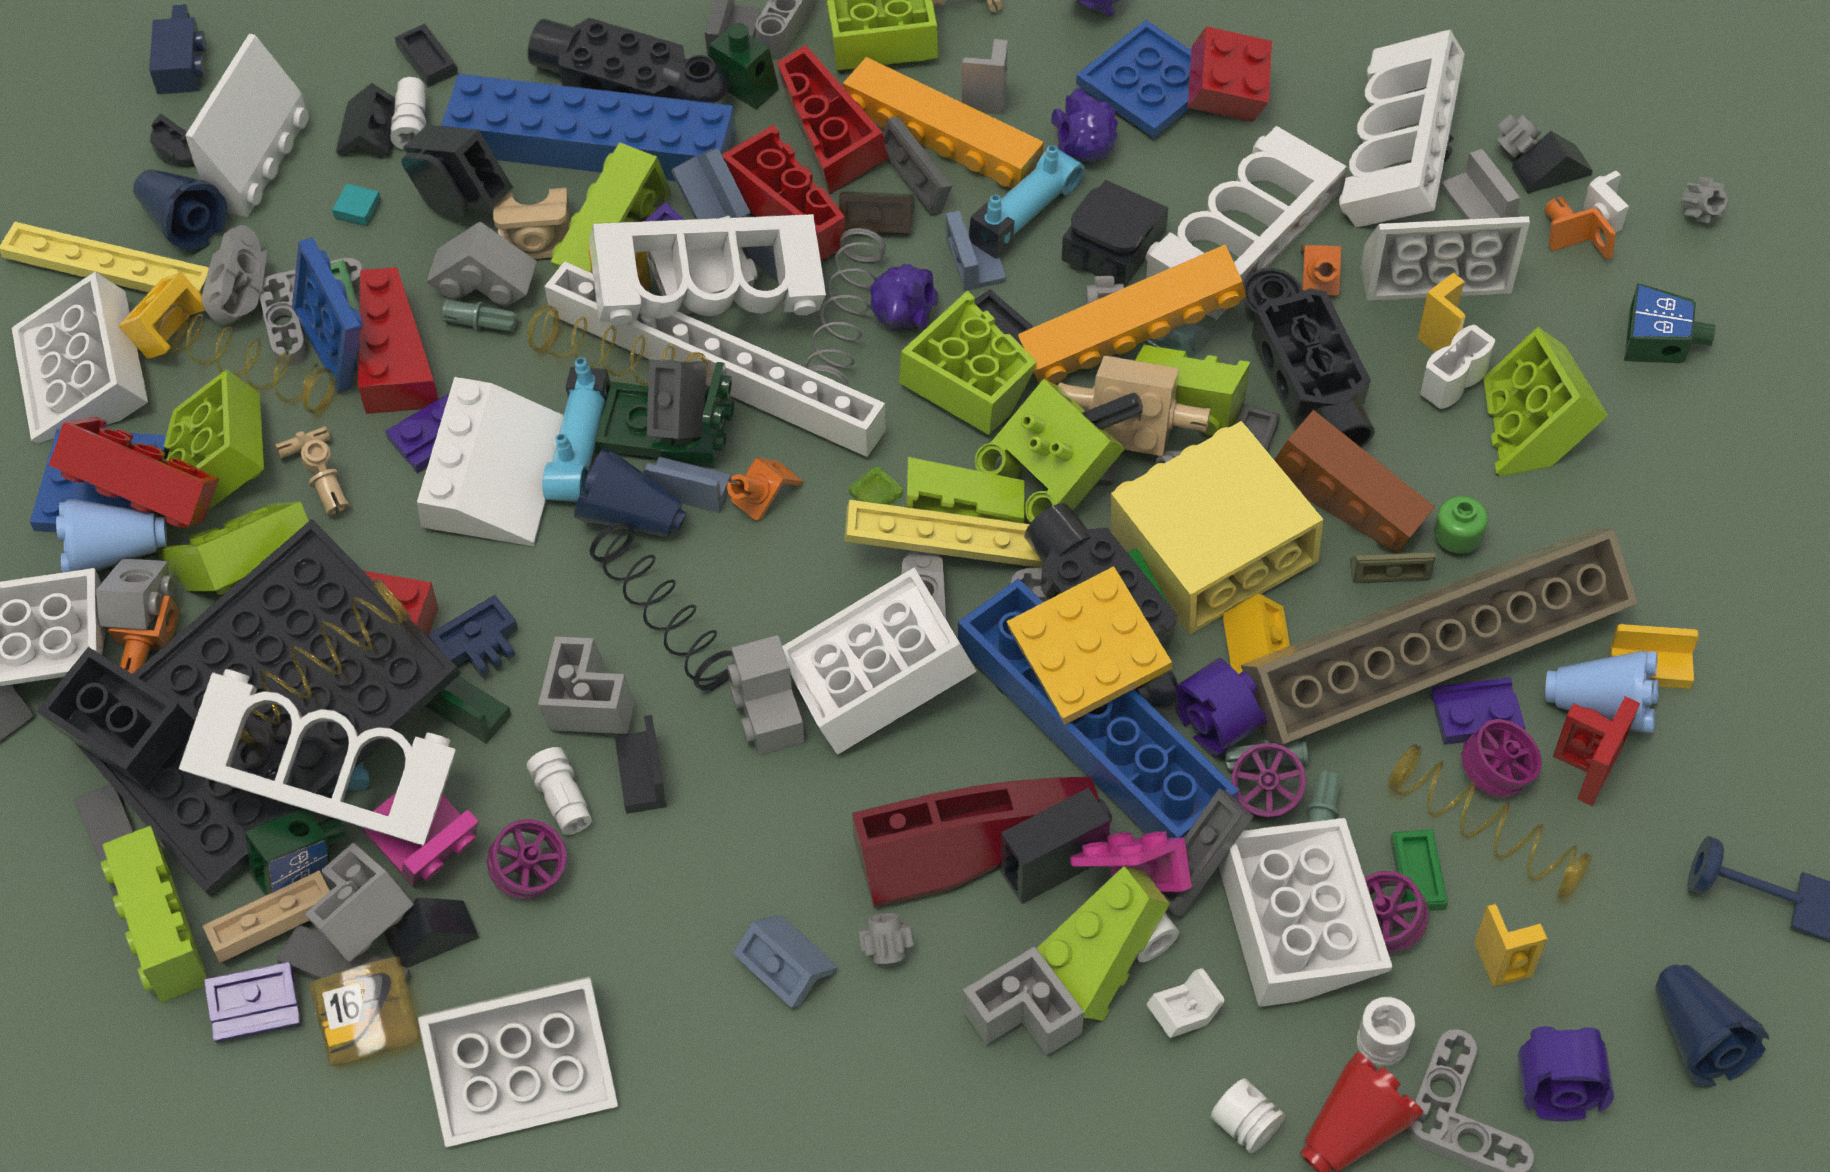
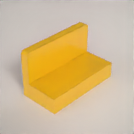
M1455 273L1449 275L1427 292L1417 339L1433 352L1450 346L1454 336L1463 329L1465 314L1458 309L1464 280Z
M1259 593L1223 614L1230 665L1238 674L1242 672V664L1290 646L1284 606Z
M1619 624L1616 627L1608 649L1609 657L1637 651L1657 652L1656 676H1651V680H1658L1659 687L1691 689L1694 682L1693 651L1699 639L1698 630Z
M1497 905L1486 906L1474 943L1492 986L1496 987L1533 977L1547 937L1541 924L1508 932Z

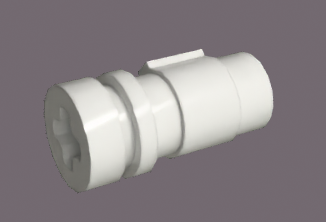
M415 77L401 79L398 82L395 97V112L392 116L390 140L396 147L403 150V147L427 124L425 118V84Z
M551 747L533 755L526 764L532 780H534L537 790L543 792L545 802L562 834L572 835L587 828L591 824L592 818L588 812L584 797L577 783L573 780L574 770L569 764L564 749Z

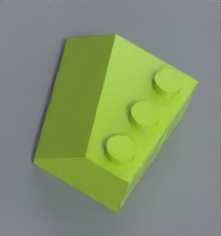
M825 0L836 70L856 69L866 57L882 65L939 58L937 22L932 0Z
M967 290L901 351L899 383L990 435L1013 412L1036 368L1037 362L1010 334H1004L995 325V318L988 311L983 312L975 304V297Z
M1539 327L1530 333L1483 377L1488 414L1493 417L1495 432L1491 434L1492 446L1497 448L1498 461L1495 462L1496 474L1499 476L1552 467L1608 417L1607 412L1567 347Z
M227 369L172 411L163 446L169 450L167 461H169V458L181 459L219 479L208 510L247 481L255 479L264 469L260 393Z
M301 501L269 504L223 523V529L219 530L216 527L190 535L189 541L191 544L175 546L167 544V547L158 548L157 554L162 561H168L169 570L186 591H216L217 595L228 592L238 583V580L243 579L309 520Z

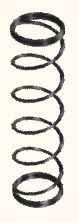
M622 522L612 524L603 529L592 541L589 550L592 559L596 562H603L604 573L610 579L617 581L625 580L623 585L625 600L630 604L645 605L643 619L650 629L666 630L663 642L665 649L673 655H687L684 666L685 673L694 681L696 688L699 690H711L725 683L729 679L727 669L708 678L700 677L717 660L732 656V651L724 650L707 658L699 666L695 676L690 674L688 670L690 655L699 652L711 644L717 636V631L710 630L701 635L689 649V652L679 653L670 649L667 643L669 630L689 620L696 612L697 606L692 604L681 609L672 618L667 627L659 628L651 625L646 616L648 605L670 594L675 588L676 581L671 579L660 584L652 592L647 602L639 603L632 601L626 592L628 580L636 578L649 570L655 563L656 556L647 555L640 559L624 578L612 576L607 570L606 562L617 558L626 551L634 540L636 532L628 523ZM620 528L628 529V531L620 534L611 543L605 556L597 557L595 555L596 547L609 533ZM628 534L624 543L616 551L609 554L615 543ZM653 558L645 569L630 576L643 561ZM673 583L667 592L651 600L663 586ZM693 608L686 618L673 624L684 611ZM714 633L708 642L694 650L703 638ZM718 678L715 681L708 683L706 685L699 684V681H708Z

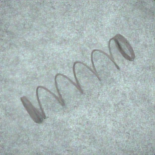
M862 228L850 229L841 236V249H839L835 256V265L838 272L832 275L828 281L827 290L831 298L825 301L820 308V318L823 325L817 328L812 336V344L816 352L810 355L805 362V368L811 371H825L834 374L847 387L848 380L839 370L826 365H812L808 367V364L817 354L829 364L837 367L846 368L855 364V359L845 351L837 349L819 351L816 345V336L820 330L826 327L835 336L844 340L853 341L862 337V331L857 326L846 322L826 324L823 317L826 305L832 300L839 307L851 313L862 314L870 310V305L858 296L839 295L833 297L831 291V283L839 274L856 286L867 288L872 285L859 284L850 280L843 274V272L847 271L866 273L875 282L876 277L866 270L859 268L841 270L838 264L842 251L850 258L861 262H875L884 258L886 251L884 240L875 232ZM851 234L868 235L880 243L882 250L878 246L867 242H854L845 245L844 239ZM853 245L872 246L878 249L880 254L872 257L860 256L851 252L847 247ZM836 299H857L866 305V309L864 311L851 310L838 303ZM829 326H850L856 329L859 335L855 338L845 337L837 334ZM821 353H842L851 359V363L847 365L838 364L830 361Z

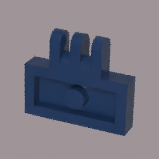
M493 595L429 633L428 637L455 666L468 660L479 675L482 676L488 672L487 666L482 660L485 657L495 668L502 664L500 657L496 653L497 650H500L507 659L515 656L513 648L505 637L518 630L513 616L497 596Z

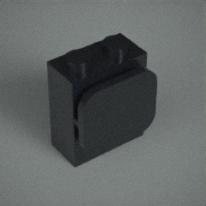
M426 125L403 147L407 153L401 159L404 170L425 203L439 214L461 217L468 212L469 208L491 210L514 188L482 134L477 129Z
M1104 180L1100 187L1092 189L1073 213L1071 226L1062 238L1061 260L1074 268L1082 269L1095 276H1113L1114 284H1123L1124 288H1126L1146 260L1149 248L1155 242H1159L1165 234L1169 207L1108 180Z

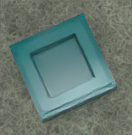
M346 184L332 209L334 218L367 226L381 201L379 191Z

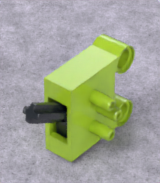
M1043 379L992 442L984 444L978 449L975 455V467L981 472L1016 479L1021 472L1023 464L1039 479L1048 490L1035 492L1026 501L1025 514L1030 522L1045 511L1051 503L1052 506L1066 503L1074 510L1126 449L1105 428L1142 414V400L1137 393H1130L1085 411L1061 387ZM1002 456V463L997 470H995V462L997 458Z

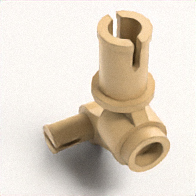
M325 426L305 434L303 431L297 432L294 438L274 444L280 459L301 451L303 467L309 472L316 473V475L309 479V484L311 487L316 488L328 516L336 515V506L339 513L349 508L350 505L337 481L338 471L336 469H326L330 463V449L325 442H329L331 439Z

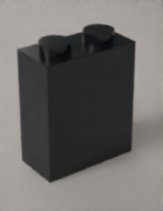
M1089 788L1001 833L1000 872L1021 904L1092 868L1093 866H1071L1070 857L1083 852V845L1094 842H1108L1107 836L1110 835V822L1112 821L1111 812L1107 804L1102 799L1097 800Z

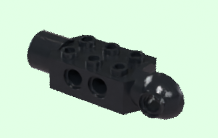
M1066 503L1056 504L1046 509L1029 524L1024 538L1044 563L1042 566L1041 590L1048 599L1114 566L1164 650L1167 651L1175 635L1177 614L1108 528L1087 529ZM1172 670L1134 689L1155 709L1171 710L1179 705L1176 692L1178 683Z

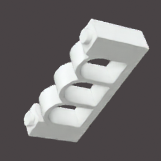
M1451 30L1373 50L1371 64L1367 69L1369 81L1365 88V97L1371 107L1361 116L1357 125V133L1364 143L1352 154L1349 161V170L1353 176L1345 179L1343 193L1339 198L1342 212L1349 217L1355 228L1435 210L1465 55ZM1425 87H1426V89H1423V90H1419V91H1415V92H1411V93L1404 94V93L1409 92V91H1413V90H1417V89H1421V88H1425ZM1419 123L1418 126H1414V127H1410V128H1406V129H1401V130L1393 131V130H1395V129H1398V128H1401V127H1404V126H1409V125H1413V124ZM1412 159L1411 163L1383 169L1391 164Z
M1276 126L1267 136H1261L1255 143L1252 154L1242 160L1238 166L1237 181L1221 183L1212 190L1208 196L1207 211L1191 213L1178 226L1177 236L1170 232L1160 243L1155 242L1152 244L1146 254V278L1204 254V252L1194 247L1191 243L1198 240H1209L1220 246L1226 245L1228 251L1239 257L1234 264L1244 284V281L1250 274L1260 269L1268 268L1343 190L1347 166ZM1259 180L1269 181L1298 198L1288 206L1251 183ZM1228 210H1238L1267 225L1268 228L1259 237L1221 213ZM1218 309L1207 315L1217 320L1227 309Z
M813 214L593 224L589 246L599 322L623 325L632 320H637L639 313L647 318L661 319L677 312L682 303L690 311L698 315L714 316L722 314L730 308L733 301L739 307L752 313L762 314L771 312L782 303L783 313L794 312L797 315H809L820 310L826 296ZM773 246L779 283L776 289L769 291L757 290L744 280L741 272L738 247ZM723 248L728 289L716 294L706 293L698 289L690 276L686 250ZM672 250L677 291L666 296H657L647 292L640 285L634 252Z
M225 669L223 676L212 673L179 767L180 770L423 846L426 844L456 755V749L449 747L450 739L427 732L425 739L415 736L411 746L402 734L389 728L380 727L364 731L358 736L357 730L349 720L335 711L317 710L306 714L302 718L299 710L288 698L273 692L255 694L257 689L253 685L247 684L249 676L229 669ZM268 703L278 704L286 708L292 720L291 734L275 781L230 767L249 714L258 706ZM323 721L335 722L343 726L349 738L348 752L332 799L286 785L304 734L315 723ZM377 739H389L396 742L404 750L406 757L405 769L389 817L343 803L361 750L369 742Z

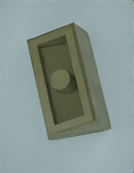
M1435 552L1350 557L1352 582L1429 580L1436 558Z

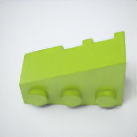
M1143 345L1135 361L1179 368L1175 395L1177 404L1211 409L1208 429L1205 434L1214 435L1223 427L1235 425L1245 404L1250 369L1249 361L1239 360L1237 365L1219 363L1218 356L1207 355L1205 360L1187 358L1186 351Z
M908 457L907 508L1024 523V480Z
M1123 866L1036 948L1084 1011V1018L1105 1020L1110 1011L1108 1006L1119 986H1124L1130 976L1128 970L1140 950L1144 951L1170 905L1144 871Z

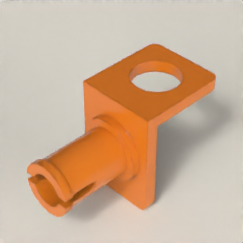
M1562 197L1557 198L1560 205L1556 202L1555 198L1547 203L1545 214L1552 219L1549 237V248L1552 251L1590 240L1606 260L1613 258L1616 232L1596 207L1574 213ZM1600 227L1605 234L1606 244L1602 241Z
M1301 245V251H1304L1302 290L1311 288L1326 291L1328 295H1338L1340 290L1341 246Z
M756 457L745 476L736 474L730 478L738 482H728L727 491L732 497V503L754 520H761L783 484L800 486L803 480L777 460Z
M164 595L154 630L108 628L109 634L117 644L125 646L120 667L133 674L146 663L150 650H161L173 639L180 608L171 596ZM169 612V621L166 628V619Z

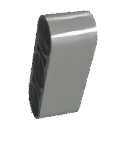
M816 0L768 1L756 21L757 40L767 45L770 49L772 60L779 59L788 52L813 11Z

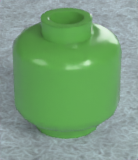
M1455 496L1445 500L1438 510L1434 527L1437 542L1449 552L1458 554L1469 553L1477 549L1483 542L1487 528V511L1479 501L1471 497Z

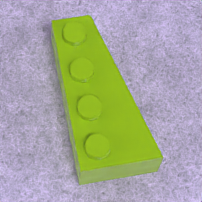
M619 142L615 151L610 153L605 159L603 171L597 182L592 183L589 187L586 201L581 210L576 212L571 218L569 231L563 241L559 242L553 250L551 263L555 271L565 261L591 273L588 248L590 247L589 238L593 224L641 222L656 211V208L652 206L658 198L666 200L671 193V189L656 156Z
M151 825L103 843L107 859L100 862L108 884L115 883L118 895L112 898L120 919L127 920L129 931L125 932V936L133 956L138 955L141 967L137 968L145 991L154 990L160 1002L163 1003L205 986L204 980L208 979L160 842Z

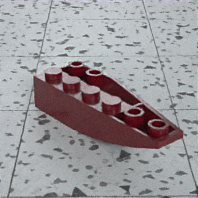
M1056 777L978 785L929 794L853 812V837L873 908L955 889L1001 865L1002 832L1087 788L1099 800L1092 777Z

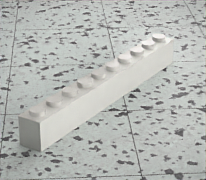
M564 261L544 286L550 315L648 359L705 361L706 385L708 386L711 385L716 363L724 362L726 365V375L732 376L730 396L865 457H868L886 431L884 402L678 311L669 317L661 319L647 318L639 313L637 320H632L623 325L599 322L593 274Z

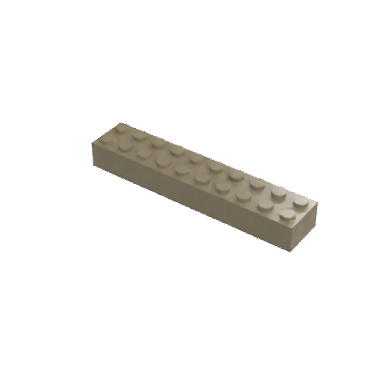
M1590 529L1242 664L1241 668L1242 671L1250 675L1256 684L1257 691L1253 695L1267 720L1266 724L1262 726L1265 739H1268L1269 742L1286 744L1634 606L1638 602L1614 529Z

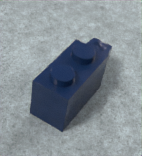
M187 4L173 5L171 19L153 20L149 72L157 95L199 91V79L205 76V65L201 56V52L206 51L204 31H198L195 18L190 17V14L187 12Z

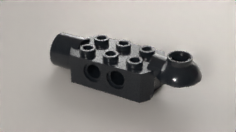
M543 18L535 25L529 40V63L532 66L559 73L562 86L671 99L678 98L680 100L706 103L720 101L728 93L730 87L728 74L710 57L695 55L686 59L684 47L681 44L593 18H587L574 27Z
M1266 268L1250 274L1243 285L1246 293L1244 302L1250 311L1256 315L1251 337L1294 425L1300 426L1314 410L1359 447H1364L1375 434V429L1363 407L1371 379L1327 292L1311 288L1302 290L1300 283L1293 275L1280 269Z

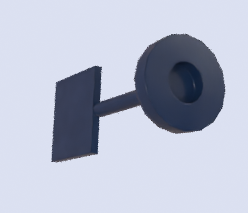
M1711 836L1704 838L1695 854L1687 883L1689 891L1705 894L1712 888L1717 877L1721 876L1794 902L1795 907L1791 928L1830 942V881L1802 872L1798 891L1794 892L1721 866L1724 857L1723 843Z

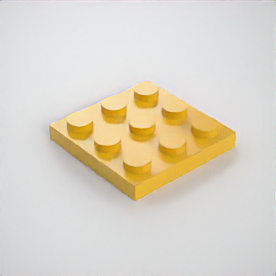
M1114 566L1007 621L1010 632L1064 725L1173 669L1172 661Z

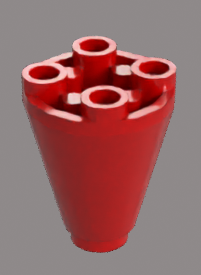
M1357 1052L1345 1064L1303 1141L1306 1146L1299 1154L1316 1172H1339L1412 1126L1424 1111L1406 1094L1401 1096L1396 1091L1401 1084L1384 1067H1380L1377 1070L1367 1057Z

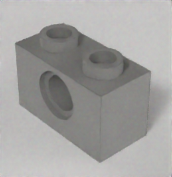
M122 558L96 589L99 626L147 629L154 618L158 616L164 595L171 597L174 595L175 580L173 576H169L168 561Z

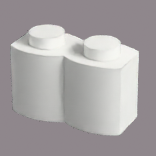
M1476 325L1460 330L1452 339L1450 346L1439 349L1429 358L1420 395L1439 409L1453 405L1462 396L1464 388L1475 385L1486 375L1495 339Z

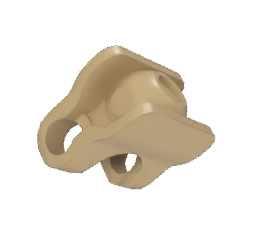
M567 188L549 189L548 197L544 201L532 205H523L513 199V192H508L494 207L493 220L494 225L498 228V234L533 259L552 258L555 246L563 241L569 231L571 219Z

